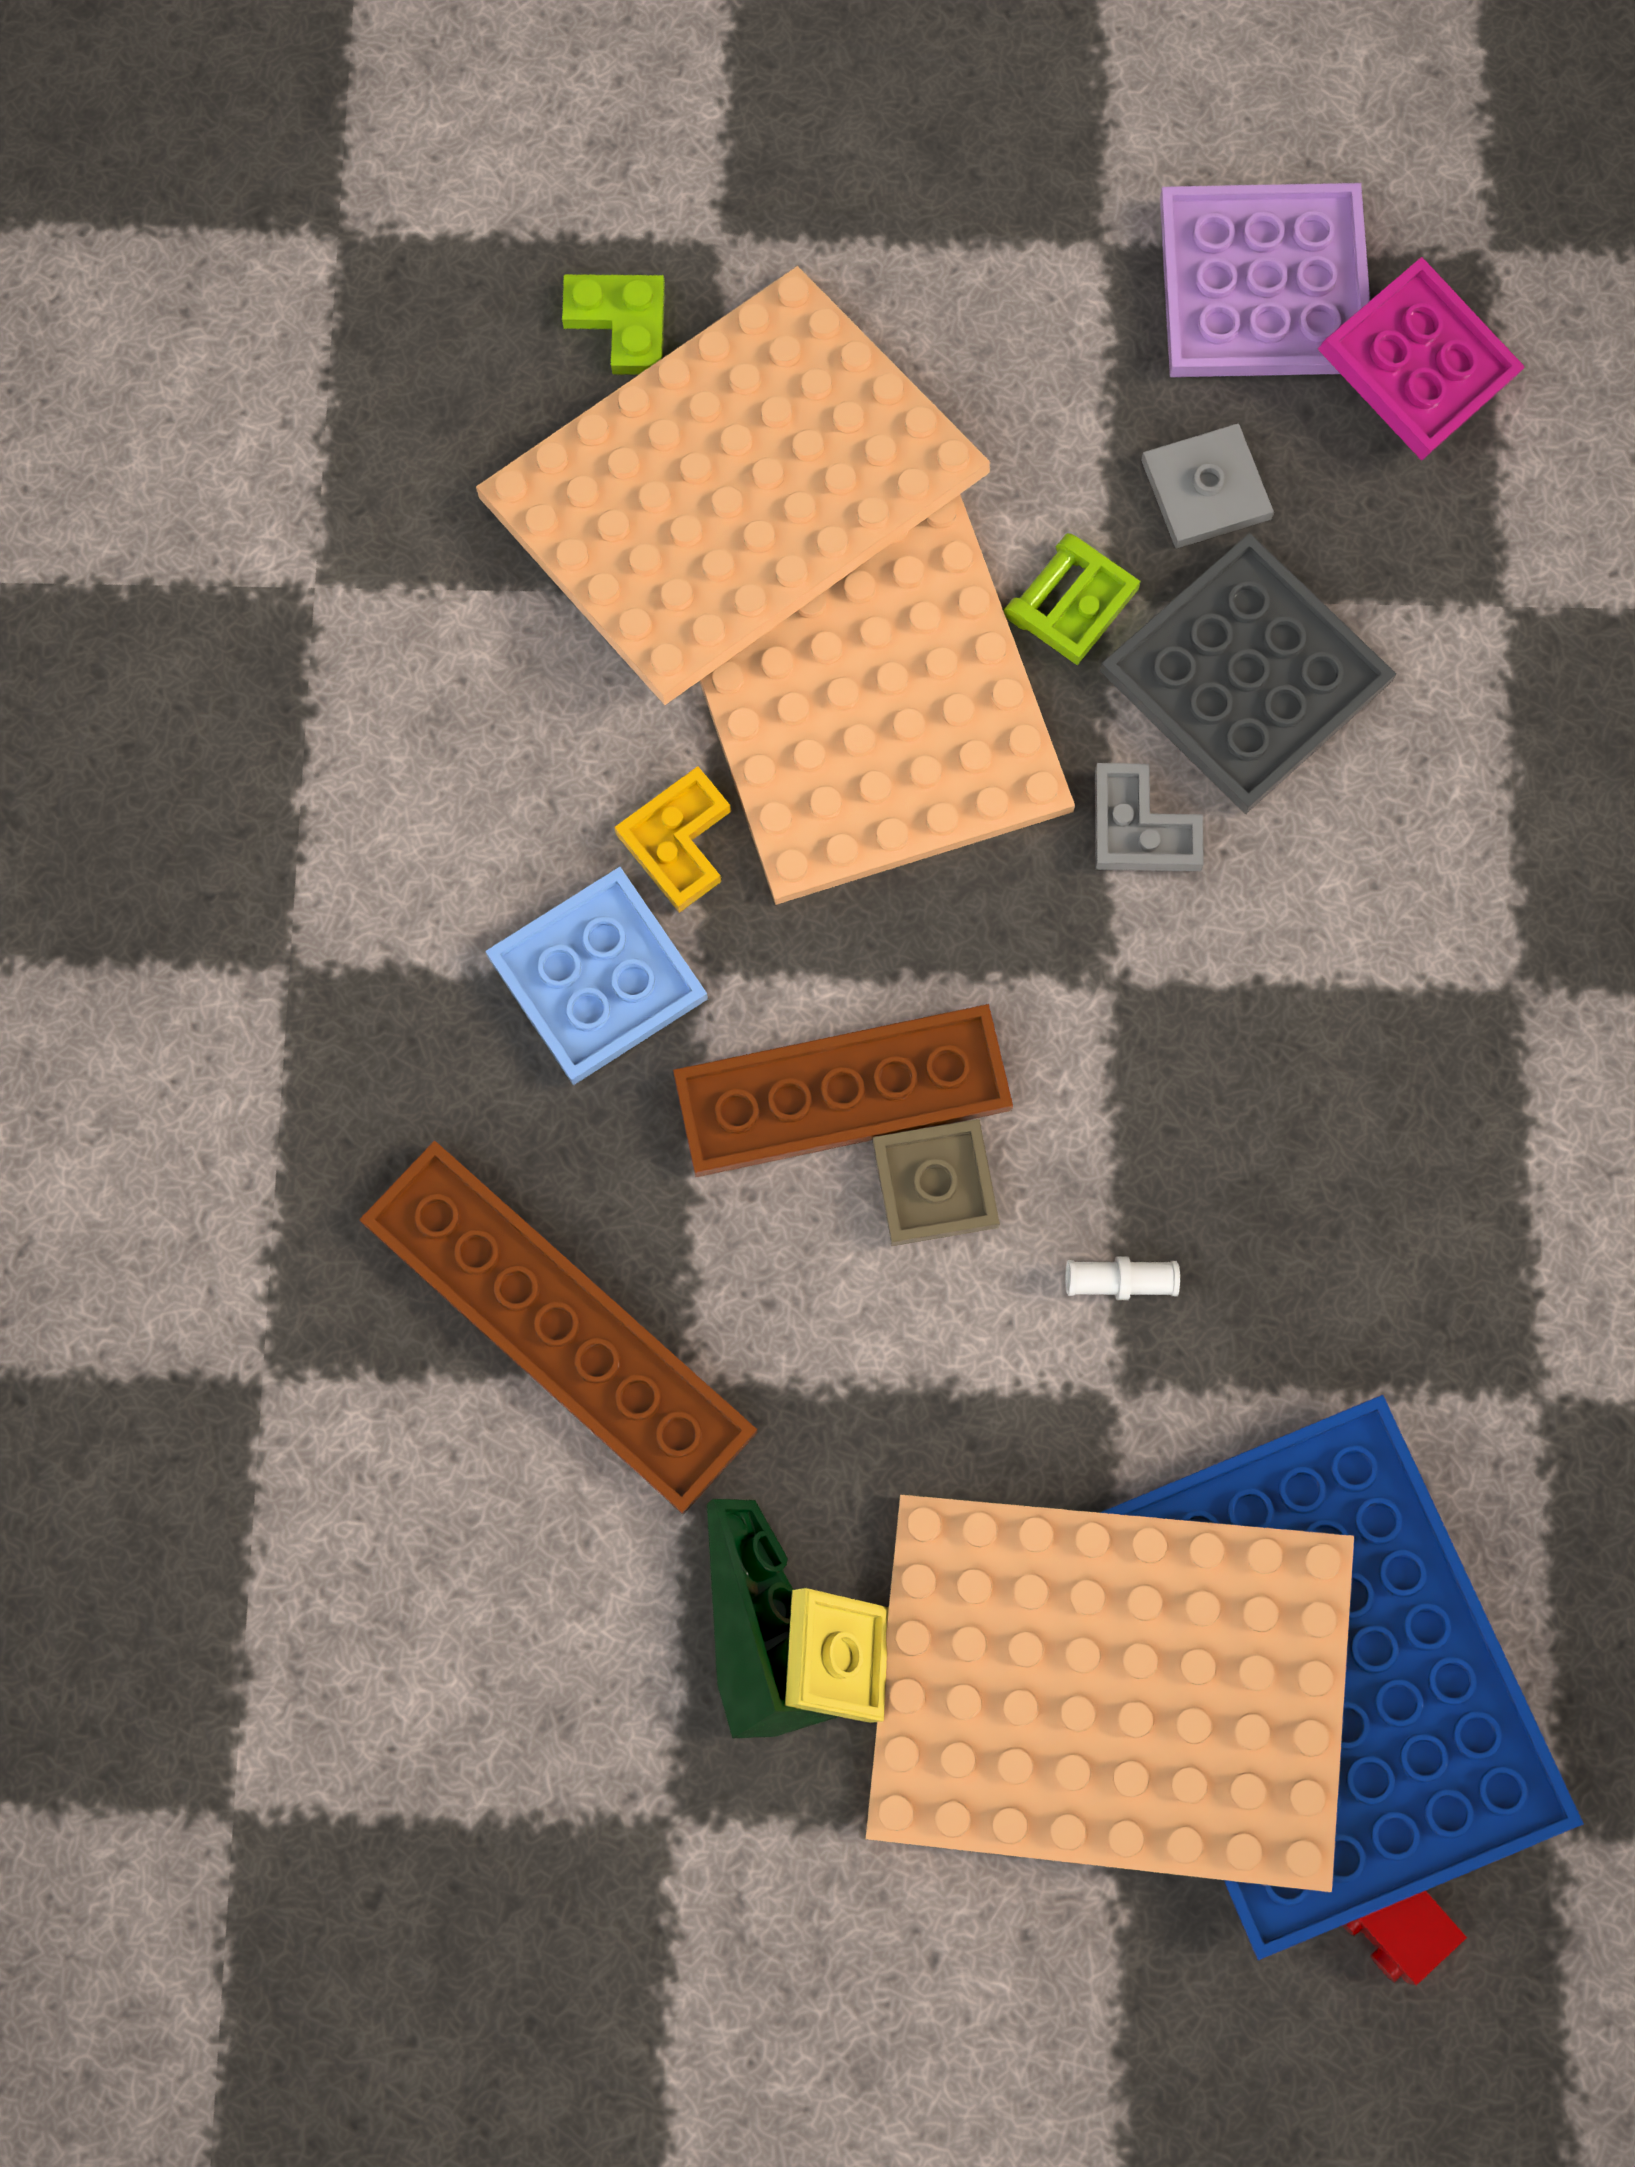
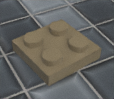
M980 1119L873 1137L872 1143L891 1246L999 1228L1000 1222Z

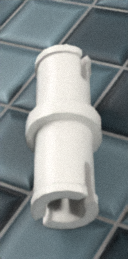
M1117 1256L1115 1262H1074V1260H1068L1065 1273L1066 1292L1068 1296H1074L1075 1294L1115 1295L1116 1300H1129L1130 1295L1178 1296L1180 1289L1179 1264L1177 1261L1130 1262L1128 1256Z

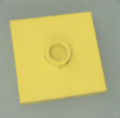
M808 1588L792 1590L785 1706L869 1723L884 1721L887 1665L886 1631L889 1607Z

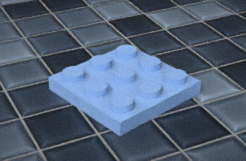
M621 867L613 870L485 951L487 957L573 1085L708 1000L707 992Z

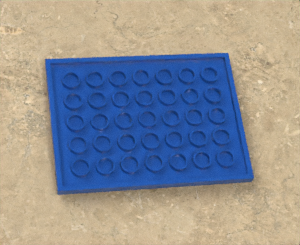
M1380 1395L1100 1512L1354 1536L1332 1892L1223 1880L1257 1960L1584 1824L1384 1395Z

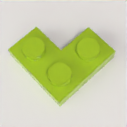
M564 274L562 310L564 329H612V374H641L663 358L664 275Z

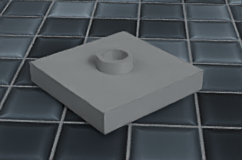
M1239 423L1143 452L1141 461L1175 549L1272 519L1274 510Z

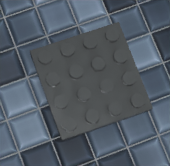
M1250 533L1104 660L1100 667V672L1245 815L1390 685L1397 674Z

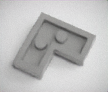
M1097 763L1095 768L1096 870L1201 871L1204 865L1203 814H1150L1149 764Z

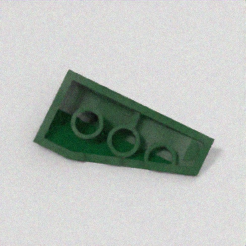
M712 1499L707 1503L717 1686L732 1739L776 1737L839 1717L785 1706L792 1590H794L783 1572L787 1565L788 1557L755 1500Z

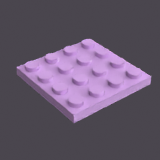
M1361 183L1162 187L1160 209L1170 377L1340 374L1321 354L1318 348L1327 337L1370 301Z

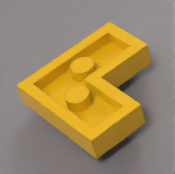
M699 766L614 827L617 837L679 913L721 882L720 874L692 840L729 814L731 809L730 804Z

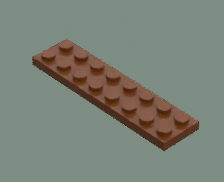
M435 1140L359 1219L368 1230L682 1515L687 1512L758 1433L757 1428Z

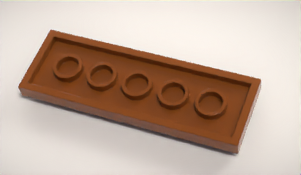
M989 1004L673 1070L695 1177L872 1141L873 1137L952 1124L1009 1112L1013 1109V1102Z

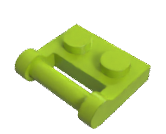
M1067 533L1056 545L1057 553L1024 594L1020 598L1014 597L1003 611L1005 617L1011 623L1022 630H1028L1078 665L1135 595L1141 581L1080 538ZM1073 565L1083 568L1082 574L1047 616L1037 610Z

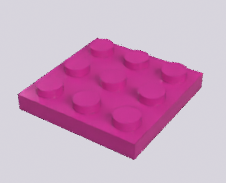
M1423 257L1418 259L1327 337L1318 348L1321 354L1421 461L1525 368Z

